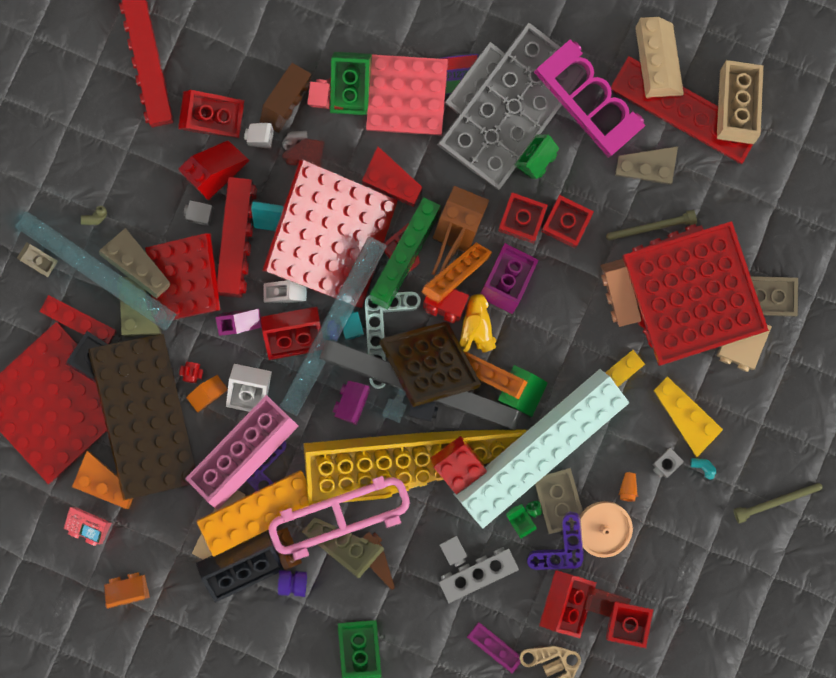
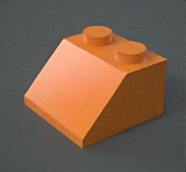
M139 572L128 575V579L121 580L120 577L109 579V584L104 585L107 608L150 598L145 575L140 576Z

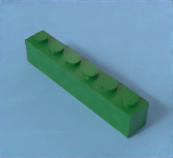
M423 197L370 293L372 303L387 310L389 309L440 216L441 205Z

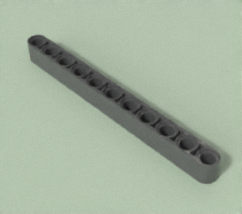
M330 340L325 341L319 359L404 391L389 362ZM467 391L433 401L508 430H516L521 416V412Z

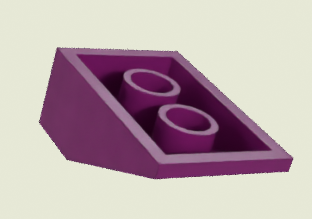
M504 243L480 294L485 296L487 302L513 314L539 260Z
M349 380L347 384L343 383L340 391L342 395L341 401H336L333 409L334 417L357 426L369 395L370 387Z

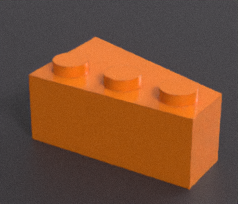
M87 451L72 487L122 508L129 509L133 498L123 501L118 475L92 452Z

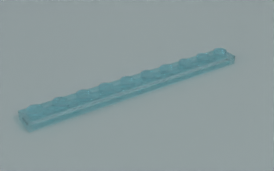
M25 211L18 222L17 229L163 330L168 329L177 315L172 310L31 213Z
M370 236L366 240L282 400L280 408L298 416L326 362L319 359L325 341L336 342L379 262L387 246L386 244Z

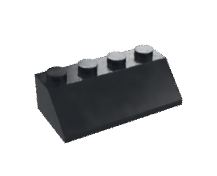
M267 531L214 557L210 556L196 563L201 580L214 602H218L279 573L280 570H284Z

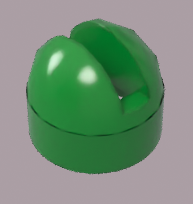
M532 501L526 505L529 516L536 518V516L542 514V507L539 501Z

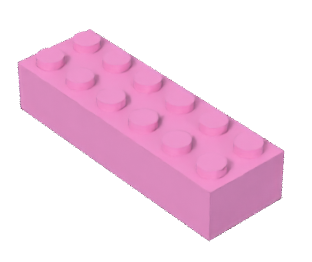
M266 395L185 479L209 504L218 510L297 429L298 425Z

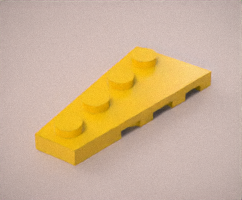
M668 376L653 390L695 457H698L722 432L723 429Z

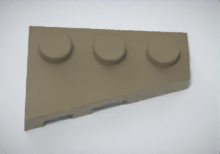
M678 146L620 155L617 160L615 176L671 185Z

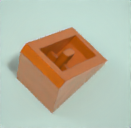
M216 375L200 384L186 398L198 413L226 393L228 388L220 377Z

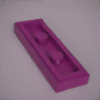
M480 622L468 634V639L512 674L520 665V655Z

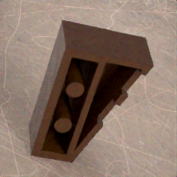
M291 63L263 104L260 123H271L273 130L280 133L286 121L291 117L293 109L302 100L304 91L307 92L309 90L311 73Z

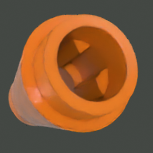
M625 473L619 491L620 500L634 502L635 498L638 497L635 473Z

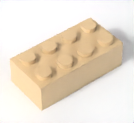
M725 61L720 70L717 139L754 144L761 135L763 65Z

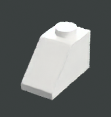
M250 124L249 129L245 130L244 136L248 146L271 149L274 133L272 124Z
M288 280L264 283L265 303L306 301L307 290L304 286Z

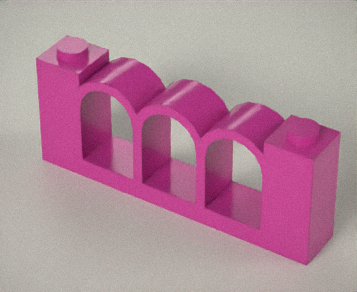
M570 39L542 63L534 73L609 158L645 127L644 120L638 113L631 112L629 114V108L622 99L611 98L612 91L609 83L599 77L593 78L594 68L591 62L586 58L580 57L583 54L580 45L575 41L572 42ZM579 64L585 68L587 78L576 91L569 95L555 78L568 66ZM589 84L599 85L604 91V100L589 115H586L572 98ZM613 104L621 110V121L604 136L590 118L605 105Z

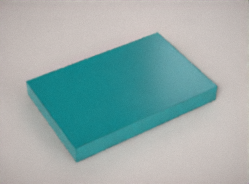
M252 202L251 209L254 228L276 231L284 206Z

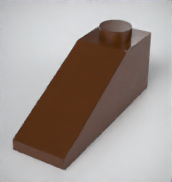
M368 532L363 537L373 544L382 546L380 543L382 539L375 532L373 534ZM383 550L370 565V568L393 590L395 586Z

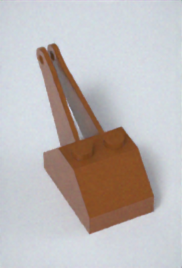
M453 187L432 239L442 243L432 275H435L445 245L451 247V250L443 263L440 273L448 266L457 250L466 252L471 247L488 206V199L459 187Z

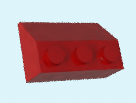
M318 307L261 317L262 332L269 360L322 351L324 339Z
M555 570L539 626L580 638L597 582Z

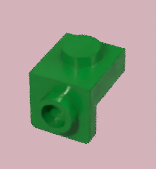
M522 504L512 507L506 513L509 522L520 539L537 529Z

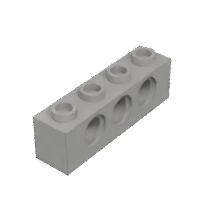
M504 547L493 551L494 555L489 558L485 555L476 559L477 564L470 566L468 563L459 567L460 572L452 575L449 572L441 576L442 580L439 581V584L448 603L518 571L519 569L510 550H505ZM493 560H498L501 564L498 571L490 569V563ZM477 568L483 571V577L479 580L474 579L472 576V572ZM458 577H463L466 580V584L462 588L455 586V580Z

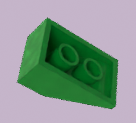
M333 53L331 57L330 113L367 115L372 54ZM334 106L342 107V109H334Z
M376 620L338 623L342 678H381Z

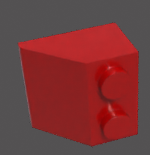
M614 602L608 623L606 640L646 648L653 609Z

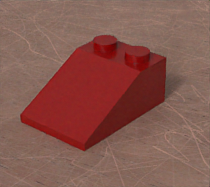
M195 90L183 91L178 129L239 138L244 100Z
M227 140L191 156L178 170L209 200L228 182L229 177H233L250 160Z

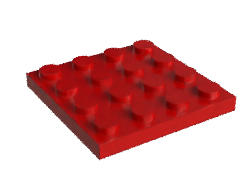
M205 233L145 247L146 254L170 282V287L158 298L151 295L153 312L158 323L220 310L211 234Z

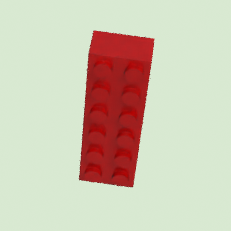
M228 178L217 276L219 296L242 298V295L246 294L247 282H245L244 277L249 272V263L246 259L251 253V245L248 241L249 237L253 235L251 208L253 199H257V188L252 179Z

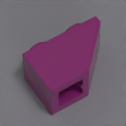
M259 308L223 312L216 316L219 336L238 334L262 327Z

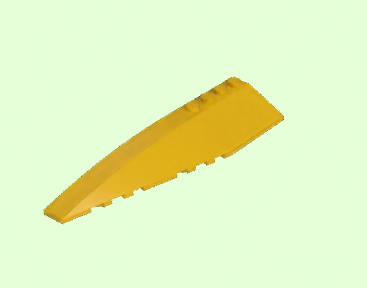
M528 430L444 431L303 443L308 504L310 506L373 483L372 479L383 476L384 479L398 478L403 482L407 491L417 486H425L427 483L435 480L441 481L443 478L434 469L430 458L460 435L482 462L487 464L492 462ZM390 485L345 502L386 499L392 497L393 494L399 493L396 486Z

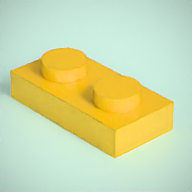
M632 350L605 373L619 387L643 367L645 363Z

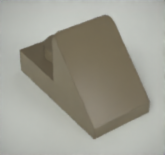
M27 242L17 257L18 260L46 277H49L58 262Z

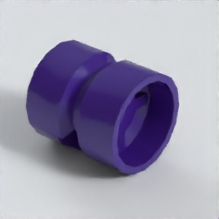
M280 570L278 595L289 596L293 593L294 596L305 597L307 572L296 571L295 574H292L289 570Z

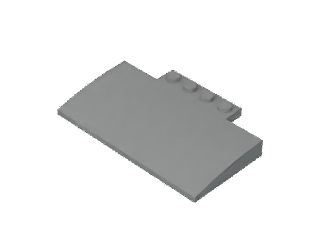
M530 23L525 25L505 53L489 42L445 101V104L459 115L437 145L479 177L500 190L516 168L514 164L536 134L542 133L562 106L534 73L542 63L561 47ZM572 64L555 79L570 95L586 73V70L579 64Z

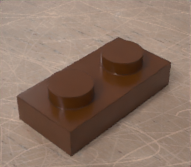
M288 527L277 531L281 545L286 547L294 544ZM277 551L284 570L302 563L301 559L294 560L292 553L281 554Z

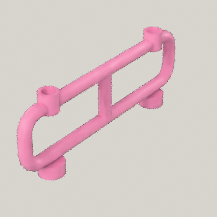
M383 476L372 479L373 483L293 512L291 508L281 511V516L273 519L269 525V535L272 544L279 553H292L294 560L309 556L307 548L382 521L385 522L387 528L400 524L399 515L405 513L410 504L406 487L398 478L384 479ZM390 485L398 488L402 499L400 507L346 525L339 503ZM332 506L339 529L285 547L281 545L276 531L278 525Z

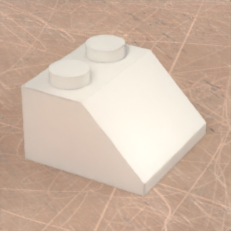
M234 364L229 378L226 407L250 412L266 395L268 396L272 371Z

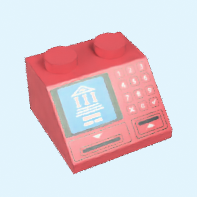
M70 507L64 529L68 530L69 535L75 538L82 536L86 538V543L96 546L97 544H103L112 523L77 507Z

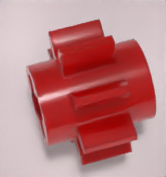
M186 362L185 366H181L179 375L183 376L182 381L197 383V379H202L203 369H199L200 364Z

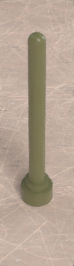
M693 209L686 211L680 217L610 232L606 235L607 240H614L684 223L690 226L697 224V218Z
M816 483L747 509L745 507L733 509L735 519L738 524L743 523L753 514L820 491L822 484Z

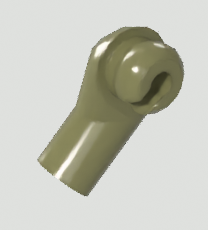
M97 206L92 216L81 215V225H99L107 216L106 208L104 206Z

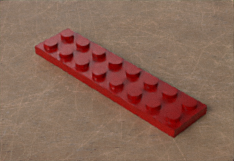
M628 56L611 86L612 92L741 165L753 144L717 139L718 106L683 87V95L646 98L641 63Z

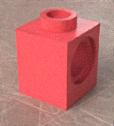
M316 79V82H310L308 105L315 108L329 109L331 85L327 84L326 80Z

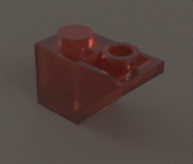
M305 138L283 153V161H286V164L297 166L300 160H305L321 167L325 147L324 141Z

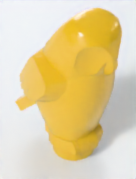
M483 294L470 296L467 303L459 343L465 352H468L473 340L476 343L477 349H481L482 353L496 348L495 343L497 341L492 336L491 321L487 312L488 302Z

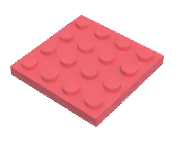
M372 55L366 130L442 136L448 59Z

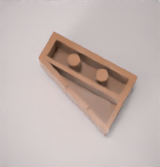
M620 259L602 264L603 275H601L603 285L608 290V293H606L608 304H612L613 311H610L613 323L617 322L618 326L622 327L640 322L641 317L635 293L624 260Z

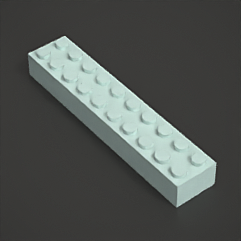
M599 369L485 467L487 472L457 495L454 493V496L474 520L484 528L628 405V400L611 377Z

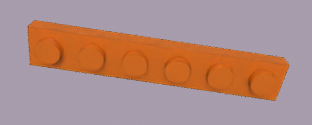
M476 242L427 283L422 293L430 299L439 302L490 258L492 251Z

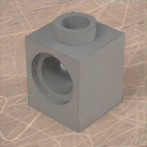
M190 200L189 205H185L183 216H186L187 222L210 227L214 208L212 205Z
M668 448L652 464L655 467L653 471L660 478L662 476L668 478L684 461L671 448ZM664 459H668L671 462L669 470H665L662 467Z
M457 536L440 544L450 566L454 564L457 567L466 562L464 558L468 556Z

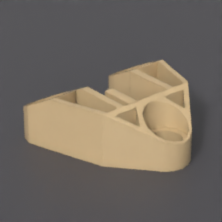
M555 645L524 649L519 656L520 662L525 667H532L559 656L560 659L543 666L547 677L565 669L566 672L553 678H574L581 663L578 653ZM528 652L534 656L533 662L529 664L523 661V655ZM574 654L577 657V663L572 666L568 665L566 662L567 656Z

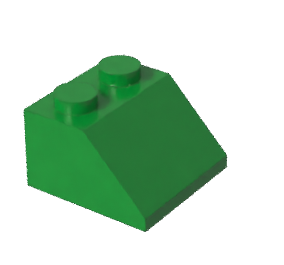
M536 134L514 165L531 179L541 178L546 172L545 168L548 163L553 162L557 157L559 147L551 136Z
M514 365L510 373L528 383L519 399L502 391L497 402L532 417L548 382Z

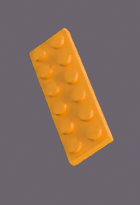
M301 470L197 520L196 522L211 555L214 557L269 530L270 523L276 517L281 516V511L291 508L293 512L309 506L306 478Z

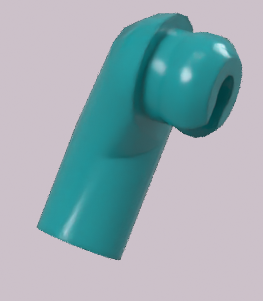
M691 458L690 467L702 468L707 479L715 477L716 468L709 460Z

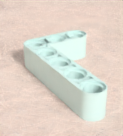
M397 292L395 298L398 300V305L396 307H389L388 310L380 306L377 308L369 307L370 295L367 296L365 299L368 355L373 357L380 356L386 361V355L381 345L377 347L372 346L370 343L373 337L384 338L383 312L413 311L419 308L421 299L416 292ZM413 296L417 299L418 302L415 306L407 304L406 301L409 297ZM372 318L380 320L378 327L370 326L369 322ZM369 378L370 384L376 389H381L386 385L385 383L376 385L373 383V379Z

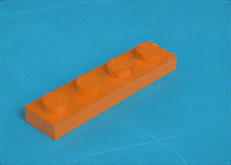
M464 351L479 380L517 399L520 398L528 383L527 381Z

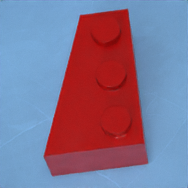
M377 147L362 179V184L415 207L422 192V186L383 150Z

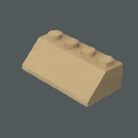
M660 17L640 18L635 28L646 98L683 95L673 24Z

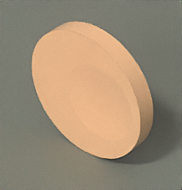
M600 501L588 506L581 513L583 548L591 555L603 558L611 557L620 553L629 544L633 532L632 521L628 513L618 504Z

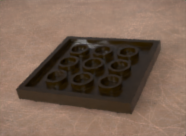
M447 321L382 338L379 342L412 407L477 389L481 385Z

